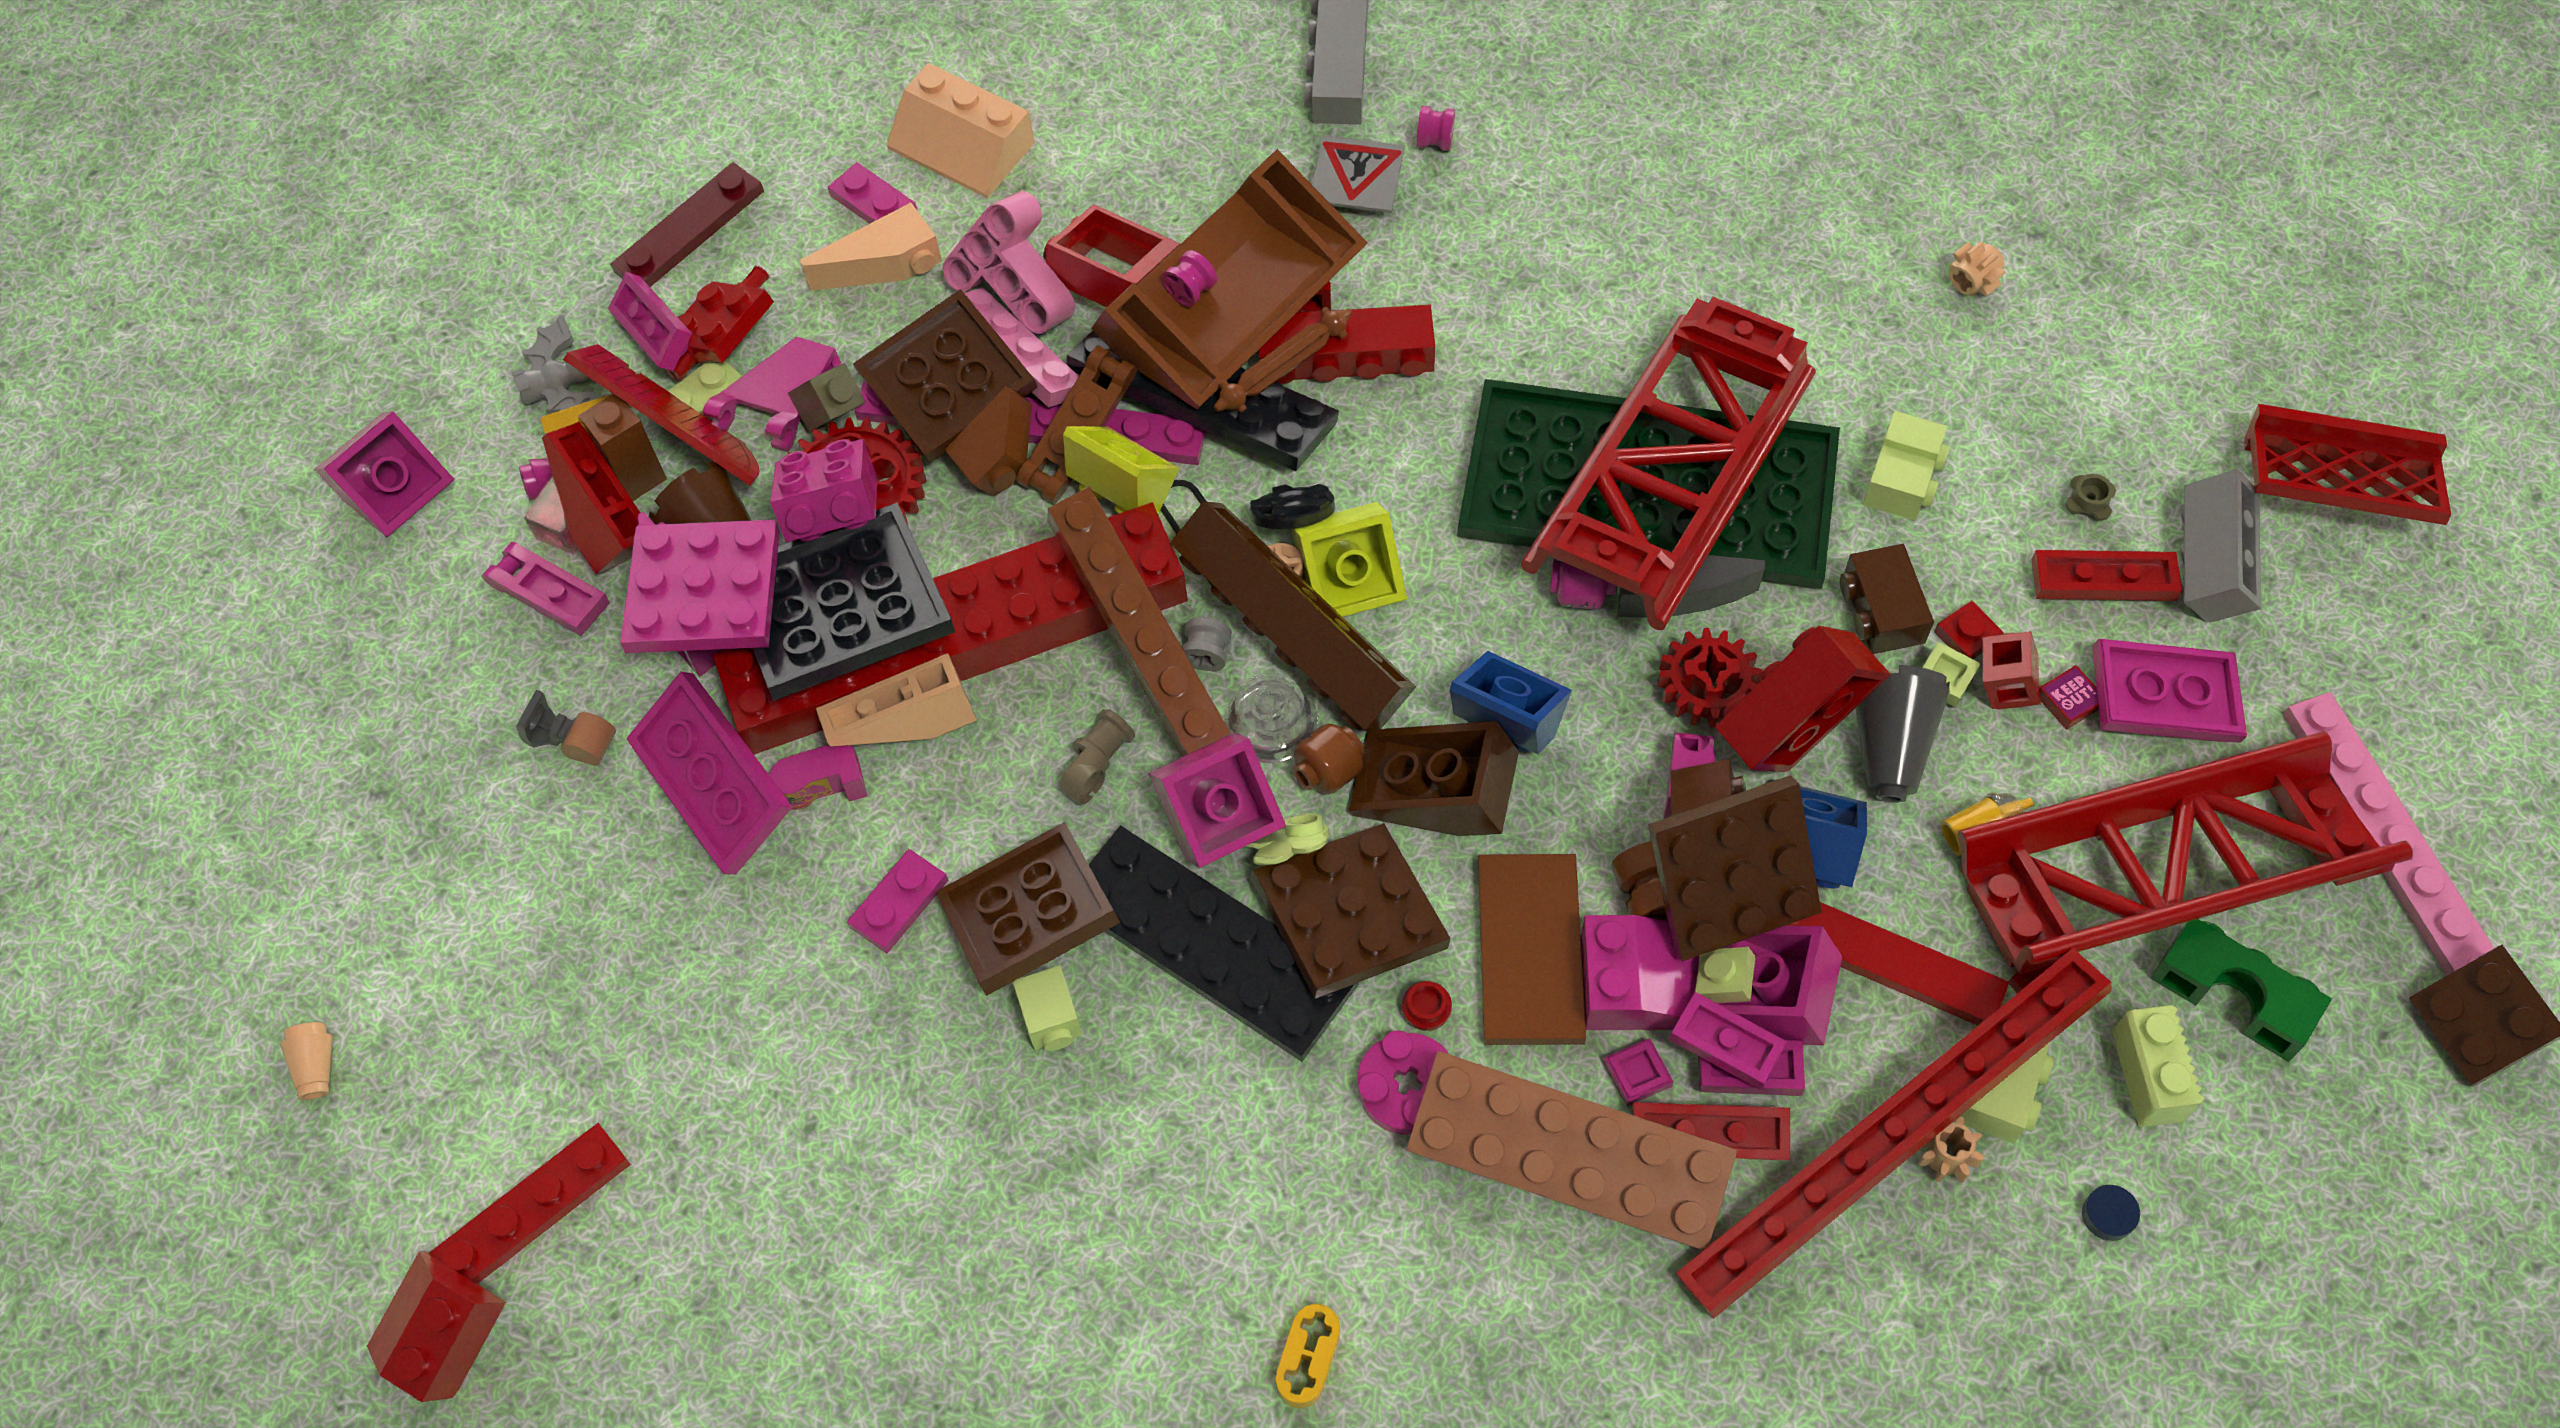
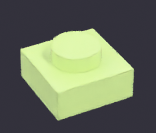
M1937 642L1922 668L1931 669L1947 677L1946 683L1950 682V693L1946 703L1957 707L1981 663Z
M1749 947L1723 948L1700 955L1695 992L1715 1003L1750 1001L1755 955Z

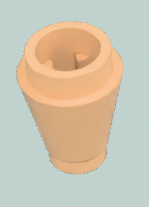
M310 1022L286 1028L283 1031L284 1040L280 1043V1047L294 1088L297 1090V1098L299 1100H311L329 1095L333 1035L327 1033L326 1024Z

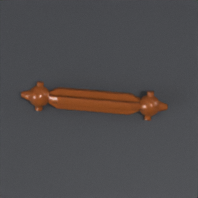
M1327 307L1323 308L1320 311L1322 315L1321 323L1308 325L1241 374L1237 384H1228L1226 380L1222 381L1218 385L1221 391L1219 399L1214 405L1215 411L1219 412L1226 409L1238 410L1241 414L1247 409L1244 404L1246 397L1259 395L1326 345L1329 336H1338L1341 340L1348 335L1345 329L1347 321L1352 315L1351 309L1329 311Z

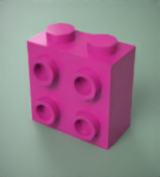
M847 439L838 440L827 445L825 449L807 454L804 451L792 452L784 456L780 461L775 462L770 503L785 542L797 539L811 541L821 537L825 532L843 527L845 529L860 528L867 524L869 520L876 519L877 476L864 439L853 442Z

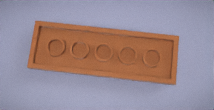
M1437 1051L1406 1151L1700 1250H1704L1710 1245L1738 1151L1441 1051Z

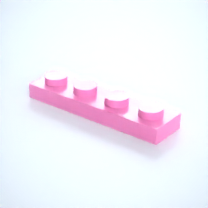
M985 288L974 289L964 293L1034 377L1038 387L1032 393L1047 407L1063 403L1079 376Z

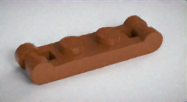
M1097 345L1091 351L1083 371L1032 455L1022 465L1016 477V482L1028 489L1033 486L1042 491V497L1053 504L1059 501L1073 480L1066 475L1063 439L1066 427H1105L1137 372L1136 366L1126 360L1120 363L1110 357L1111 352L1100 345ZM1102 373L1112 378L1107 390L1096 384ZM1048 461L1059 466L1056 474L1052 477L1043 472Z

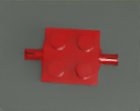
M755 265L747 277L738 284L712 281L697 293L693 304L684 314L677 317L692 335L689 339L686 353L679 358L674 370L666 369L671 378L681 382L689 370L699 362L714 361L723 363L774 303L765 289H760L764 282L769 279V274L766 270Z

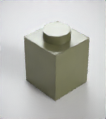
M845 363L809 379L788 392L808 432L866 403Z

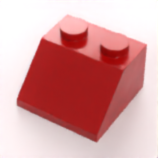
M419 1251L367 1345L379 1376L420 1402L453 1398L461 1387L503 1310L506 1301L425 1251Z

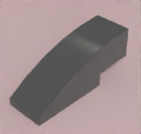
M1708 555L1672 616L1709 610L1737 601L1759 591L1765 569V560ZM1620 587L1617 617L1647 618L1643 602L1644 597Z

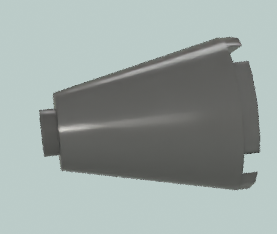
M1899 665V673H1890L1891 675L1855 708L1867 788L1877 793L1878 800L1885 802H1905L1907 795L1917 793L1950 693V682L1946 683L1947 677L1944 674L1931 669L1909 665Z

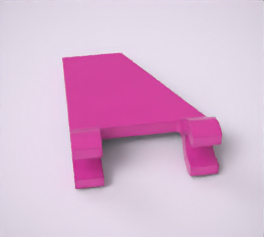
M796 336L725 390L711 397L704 406L703 414L713 418L711 420L713 421L712 424L719 428L720 431L723 429L728 431L734 421L737 404L775 414L769 420L765 432L767 435L774 437L771 442L773 448L789 452L795 442L801 417L788 392L809 379L826 372L837 353L836 349Z

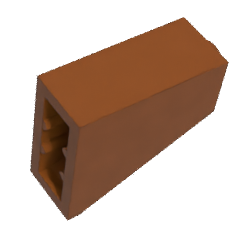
M612 394L578 415L579 422L632 501L667 480L641 421L625 401Z

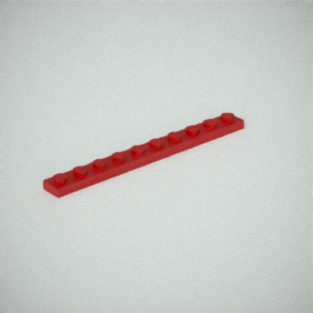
M2072 948L1676 1272L1678 1280L1712 1319L1717 1317L2112 991V982Z

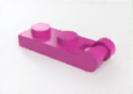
M512 541L503 550L502 554L504 557L496 566L490 565L481 575L484 581L501 593L509 594L579 636L586 632L610 603L604 592ZM518 568L521 569L515 577L512 576Z

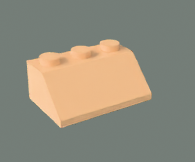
M927 63L903 91L887 142V148L988 198L1033 146L1035 141L1028 110Z

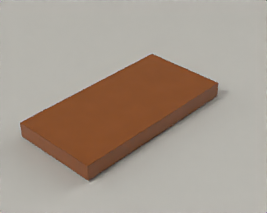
M1576 854L1478 855L1484 1045H1585L1586 1027Z

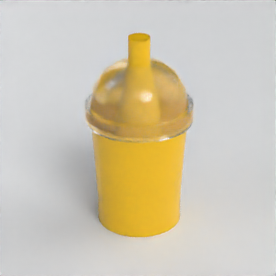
M1991 792L1985 795L1983 800L1942 820V834L1952 851L1957 856L1962 855V846L1958 839L1959 830L2025 813V809L2034 805L2030 797L2019 801L2015 796L2008 793Z

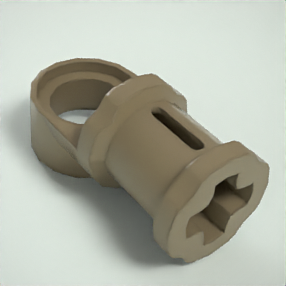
M1103 709L1098 714L1099 722L1084 738H1077L1074 741L1073 748L1079 756L1065 771L1060 782V791L1080 805H1085L1093 798V796L1089 795L1092 791L1096 794L1101 789L1106 777L1105 771L1110 766L1108 760L1124 742L1130 743L1135 738V733L1127 722L1109 709Z

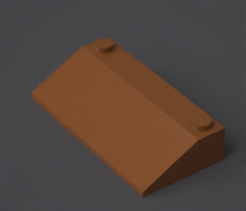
M1276 149L1247 177L1232 197L1137 285L1132 283L1104 309L1091 329L1123 361L1126 360L1133 364L1139 372L1195 409H1198L1220 388L1218 385L1222 381H1227L1354 258L1368 242L1294 165ZM1188 250H1193L1204 256L1211 263L1218 277L1217 283L1209 291L1200 292V299L1192 307L1183 306L1175 301L1162 283V274L1169 267H1177L1179 265V258Z

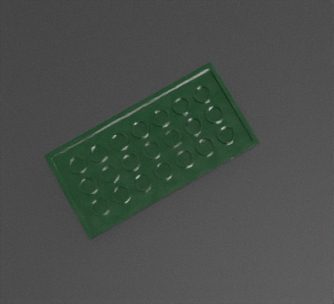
M1485 379L1457 536L1531 547L1626 398ZM1674 405L1732 429L1722 411ZM1640 411L1616 449L1715 442ZM1746 415L1751 423L1754 415ZM1788 420L1708 555L1765 560L1763 581L1822 589L1826 572L1840 427ZM1727 461L1632 467L1700 495L1702 492L1708 494ZM1614 479L1649 543L1672 552L1695 513ZM1594 483L1576 512L1620 530Z

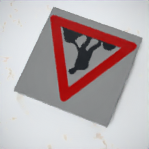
M1323 135L1312 185L1332 206L1392 213L1405 145Z

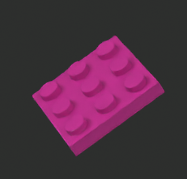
M754 520L636 526L620 640L624 652L644 653L769 647L780 535L777 521Z

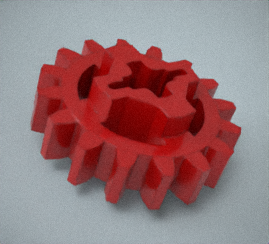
M1704 628L1701 638L1696 639L1688 631L1684 634L1682 644L1676 641L1670 643L1668 655H1662L1659 666L1661 671L1659 672L1657 687L1665 688L1662 696L1663 703L1676 702L1674 711L1676 717L1688 712L1692 714L1691 725L1696 726L1700 718H1707L1710 728H1715L1718 718L1725 717L1723 711L1726 706L1738 696L1750 693L1760 683L1757 678L1762 669L1754 667L1757 654L1755 652L1746 654L1742 652L1745 644L1743 639H1739L1732 644L1727 641L1728 631L1723 630L1718 638H1713L1709 628ZM1726 694H1733L1732 696L1722 700V698Z

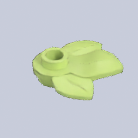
M1300 814L1287 818L1285 820V829H1279L1244 847L1259 850L1253 857V863L1256 865H1276L1288 860L1295 853L1309 854L1320 850L1327 843V838L1330 835L1329 827L1323 824L1322 816L1319 814Z

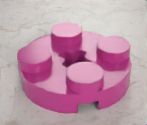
M1398 1030L1388 1033L1383 1040L1375 1043L1366 1052L1358 1069V1092L1364 1110L1375 1124L1395 1134L1408 1135L1412 1133L1437 1051L1449 1054L1440 1043L1422 1034L1406 1033ZM1408 1072H1412L1417 1075L1416 1082L1422 1087L1419 1091L1410 1089L1406 1095L1398 1092L1399 1082L1395 1078L1399 1074L1405 1076Z

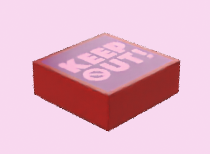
M2077 665L2039 687L2041 702L2066 730L2099 710L2097 688Z

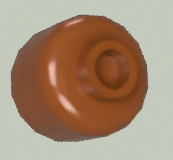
M1329 723L1320 726L1295 746L1293 755L1296 766L1293 767V773L1298 782L1307 790L1314 788L1326 795L1335 793L1361 773L1363 768L1362 757L1365 755L1363 744L1358 736L1346 726L1339 727Z

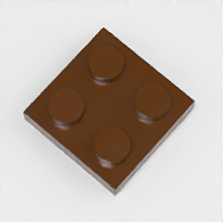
M2502 944L2409 997L2472 1087L2560 1039L2559 1020Z

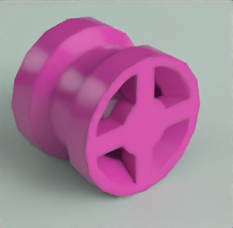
M1421 106L1417 130L1418 148L1438 145L1441 150L1450 151L1454 131L1455 109L1446 108L1443 112L1434 111L1431 106Z
M1188 250L1179 258V265L1177 267H1169L1162 274V283L1175 301L1183 306L1192 307L1200 299V292L1209 291L1217 283L1218 277L1213 266L1204 256L1193 250Z

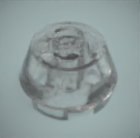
M1262 673L1248 679L1232 697L1225 710L1224 722L1230 734L1236 733L1250 739L1259 762L1272 763V765L1277 766L1294 760L1295 746L1317 729L1318 715L1312 699L1292 679L1278 673Z

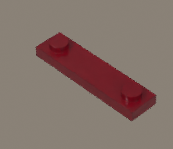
M732 162L610 264L614 273L622 279L626 272L640 276L651 287L764 192L762 183Z

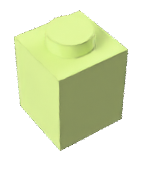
M1061 965L1013 981L1034 1050L1044 1048L1046 1051L1060 1050L1069 1046L1073 1042V1038L1082 1035Z

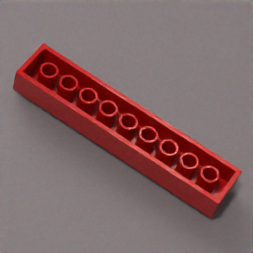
M1153 502L1107 517L1159 609L1162 611L1187 602L1185 574L1170 544L1171 542ZM1053 536L934 577V583L952 619L955 629L954 633L773 701L753 648L727 649L712 655L738 734L755 755L823 731L816 708L947 653L960 680L964 681L1108 630V627L1057 537Z

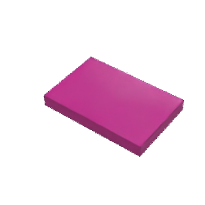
M2099 638L2093 644L2092 652L2101 730L2241 743L2247 737L2235 652Z

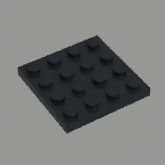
M898 503L876 510V519L869 520L867 524L860 528L845 529L843 527L825 532L821 537L811 541L797 539L778 546L769 647L753 648L773 701L955 632L952 619Z

